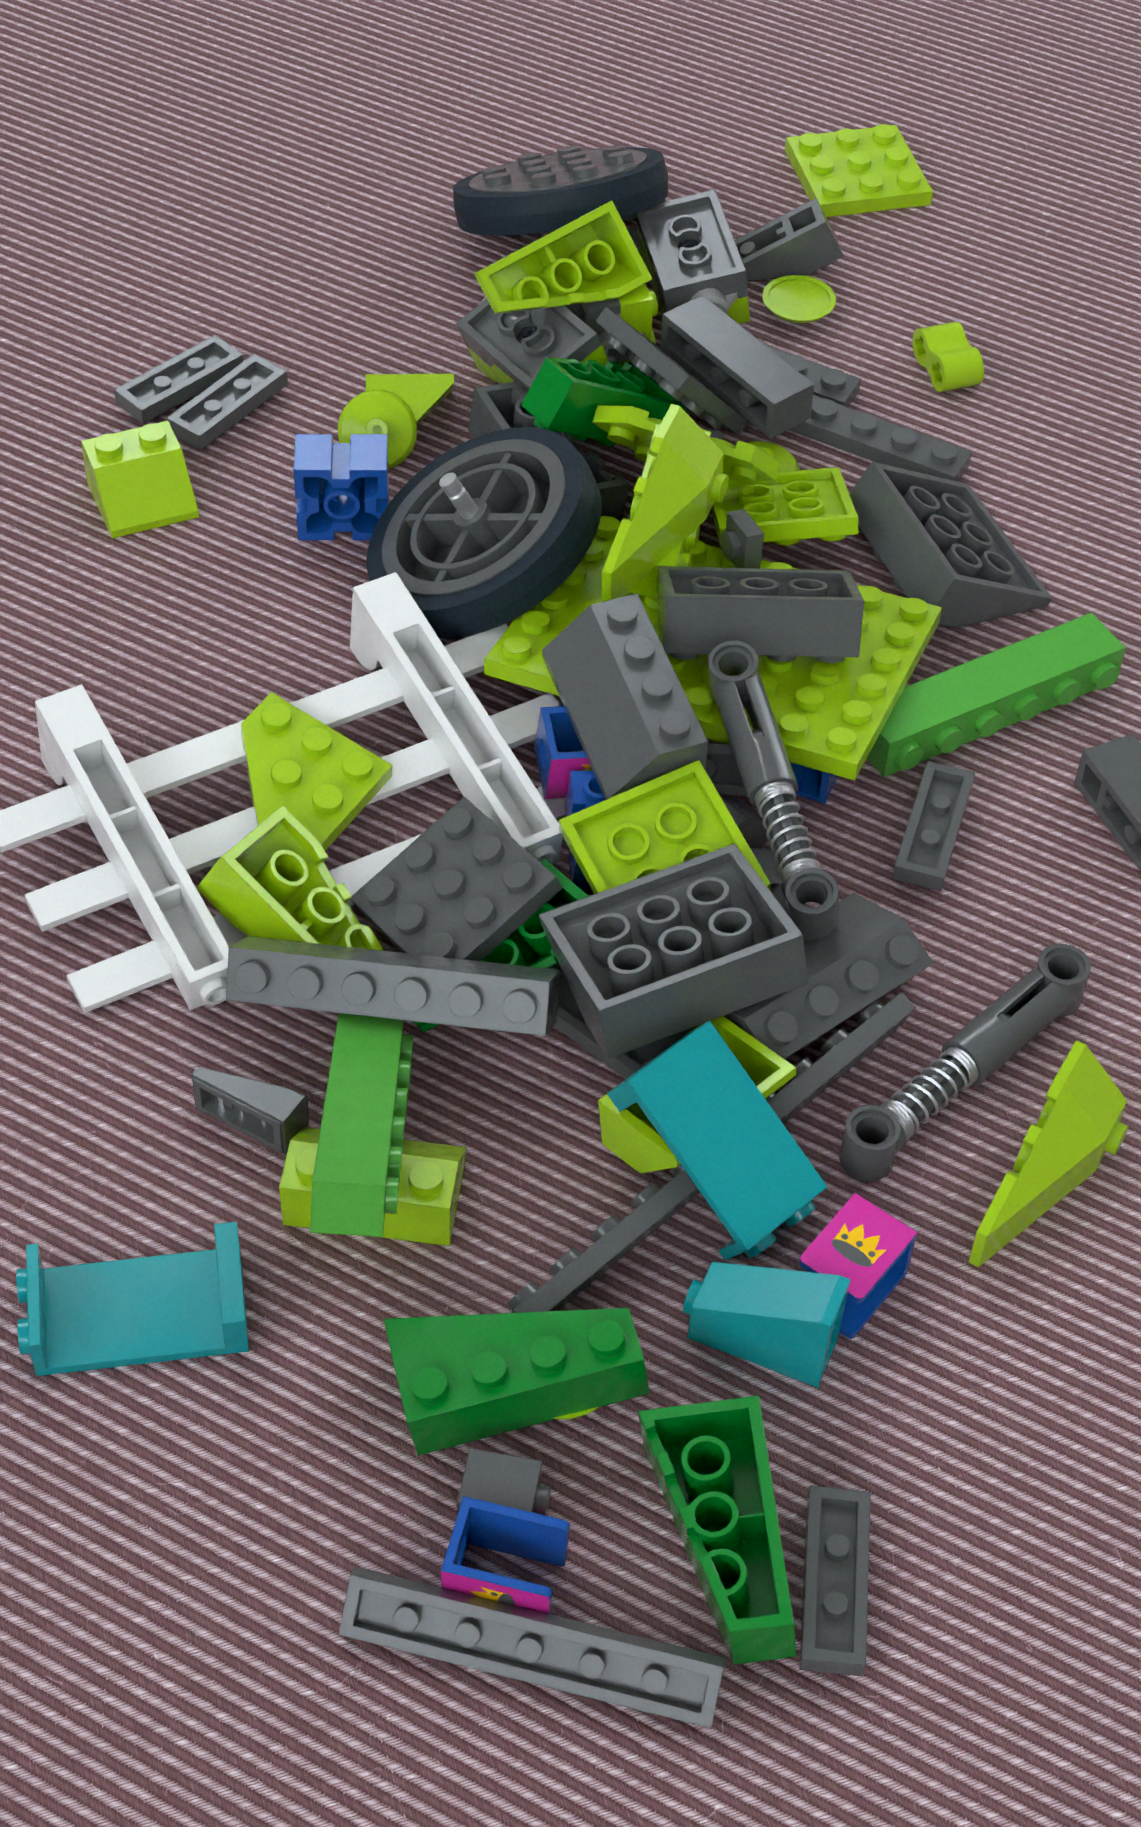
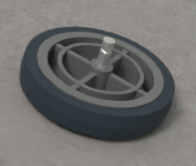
M613 145L604 148L581 150V146H567L557 149L556 154L542 156L541 153H528L517 157L518 161L485 168L460 180L453 186L454 211L461 230L478 235H524L555 231L610 201H613L621 218L653 207L668 196V172L663 154L654 149Z
M518 427L481 435L454 447L429 463L395 495L376 524L367 551L369 579L372 581L396 572L438 638L465 637L494 629L512 621L538 605L552 594L576 569L590 548L600 523L602 503L599 487L589 465L567 439L555 432L535 427Z

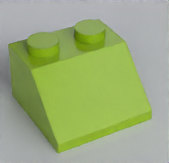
M169 421L146 424L142 427L112 434H103L99 437L81 441L87 484L112 539L199 518L198 507L182 448Z

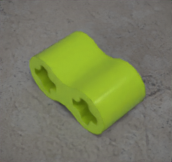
M955 321L928 326L914 331L912 343L915 358L920 366L927 369L932 385L937 392L966 388L982 383L984 378L982 356L976 347H972L969 344L965 331L959 322Z

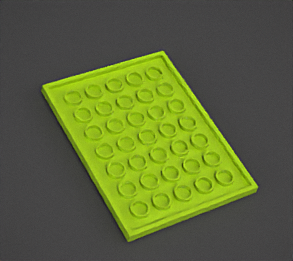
M610 516L600 517V523L592 544L576 569L552 594L512 621L484 658V675L559 696L542 657V649L590 605L602 602V570L621 523L618 519ZM698 540L696 548L691 547L689 554L692 555L691 567L736 568L730 560L724 557L721 548L706 545ZM761 559L760 569H796L787 563L770 562ZM857 585L864 599L859 657H845V660L842 662L827 663L817 660L816 656H797L794 661L779 662L769 659L767 655H758L759 674L790 762L854 781L939 625L942 607L928 604L919 598H905L883 592L874 586ZM626 593L622 597L633 595V593ZM638 594L659 638L658 597ZM666 653L706 738L721 743H730L718 706L710 697L708 657L710 654H699V657L696 659L681 660L671 657L670 653ZM744 708L750 728L753 730L747 710Z

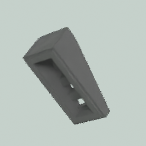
M197 1067L191 1074L196 1109L281 1154H287L290 1140L303 1127H308L309 1125L308 1096L303 1093Z

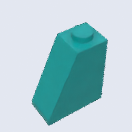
M712 1262L704 1281L700 1282L694 1279L685 1298L683 1313L690 1315L687 1338L819 1388L838 1341L851 1279L832 1274Z

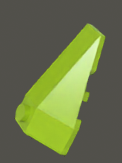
M613 201L596 208L474 273L495 314L613 300L652 280Z
M670 405L653 438L649 454L654 456L649 468L648 477L643 478L639 476L633 490L634 498L630 510V519H622L602 570V602L621 598L706 520L714 502L721 503L724 499L729 481V476L723 474L724 453L681 406Z
M283 805L222 855L196 887L234 927L248 936L384 951L371 928L360 924L348 904L352 896L345 884L337 885L324 863L328 855L320 842Z
M1075 1041L1046 1094L1047 1102L1041 1112L1037 1125L1031 1124L1023 1139V1145L1014 1163V1172L1009 1170L1006 1173L976 1232L968 1263L978 1268L1097 1170L1106 1152L1115 1156L1125 1138L1129 1126L1120 1121L1127 1100L1084 1043Z

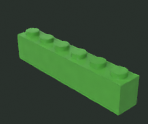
M1091 612L906 686L867 759L883 777H886L900 770L911 769L918 763L941 753H950L959 746L980 737L991 736L998 730L1021 720H1030L1038 713L1055 706L1066 705L1084 694L1097 689H1105L1117 681L1126 647Z
M345 1013L338 1014L312 1179L310 1233L383 1237L385 1213L397 1214L414 1034H403L404 1020Z

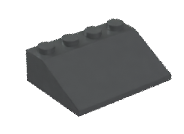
M871 462L851 491L850 497L858 515V530L866 536L873 546L874 555L886 565L894 577V584L908 598H919L928 604L942 607L940 625L958 628L1048 606L1052 601L1051 595L969 484Z
M735 844L539 914L540 923L586 1025L607 1059L808 984L803 934Z

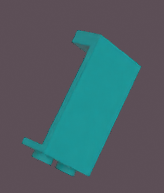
M710 1020L688 1033L607 1093L619 1112L636 1102L728 1230L733 1239L718 1250L724 1260L743 1252L750 1259L767 1249L777 1240L772 1231L784 1221L788 1227H791L807 1217L816 1209L811 1200L827 1188L823 1179Z
M237 1221L214 1224L216 1249L43 1268L38 1243L26 1245V1268L16 1270L19 1304L27 1303L28 1318L17 1320L20 1354H31L36 1376L249 1352Z

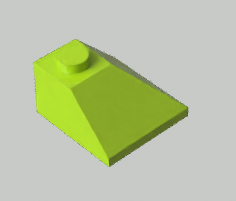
M365 374L366 391L382 390L397 395L408 404L414 414L417 425L453 392L454 374Z

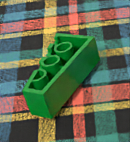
M547 357L521 403V406L535 417L533 423L538 428L558 433V431L565 432L580 441H586L587 437L594 438L610 447H614L616 443L607 438L608 433L592 423L597 405L633 406L649 411L648 418L663 420L671 404L681 406L684 411L687 408L658 385V382L647 376L631 362H625L623 368L620 369L622 365L616 361H607L605 366H603L596 360H586L582 364L576 359Z
M629 1308L384 1319L405 1416L418 1456L550 1421L555 1417L650 1394L645 1361Z
M759 1395L638 1411L644 1449L733 1665L797 1657L793 1614Z

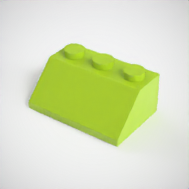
M724 1016L710 1021L765 1099L796 1076V1067ZM607 1094L598 1100L602 1144L640 1174L675 1168L680 1165L637 1102L619 1112Z
M303 1127L290 1140L279 1185L283 1225L310 1229L312 1179L320 1129ZM404 1139L397 1214L385 1213L383 1237L381 1238L450 1246L467 1158V1147Z

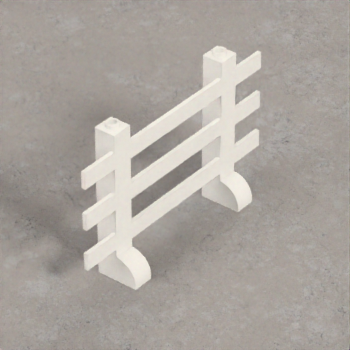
M396 572L353 587L350 649L366 669L373 670L381 666L383 669L291 702V704L330 728H334L404 701L428 740L381 757L392 765V777L367 805L449 773L464 797L536 860L541 862L546 859L553 865L555 861L559 860L563 836L559 830L558 822L560 819L565 818L564 806L566 798L544 799L542 786L539 788L534 786L511 749L535 740L541 707L560 706L553 694L548 693L489 716L465 679L484 671V658L508 628L506 623L444 646ZM82 684L35 701L42 762L56 784L63 785L67 783L68 786L0 810V853L87 821L109 862L24 894L25 901L39 928L43 932L129 898L152 939L151 942L67 975V981L83 1012L87 1013L171 978L175 981L190 1011L205 1004L216 1005L225 1001L229 946L248 935L234 927L222 914L212 917L189 874L215 865L222 855L258 826L254 807L248 808L168 839L146 798L246 761L241 737V723L243 721L126 764ZM420 835L332 869L330 873L337 885L344 883L352 896ZM351 900L348 901L350 906L354 905Z

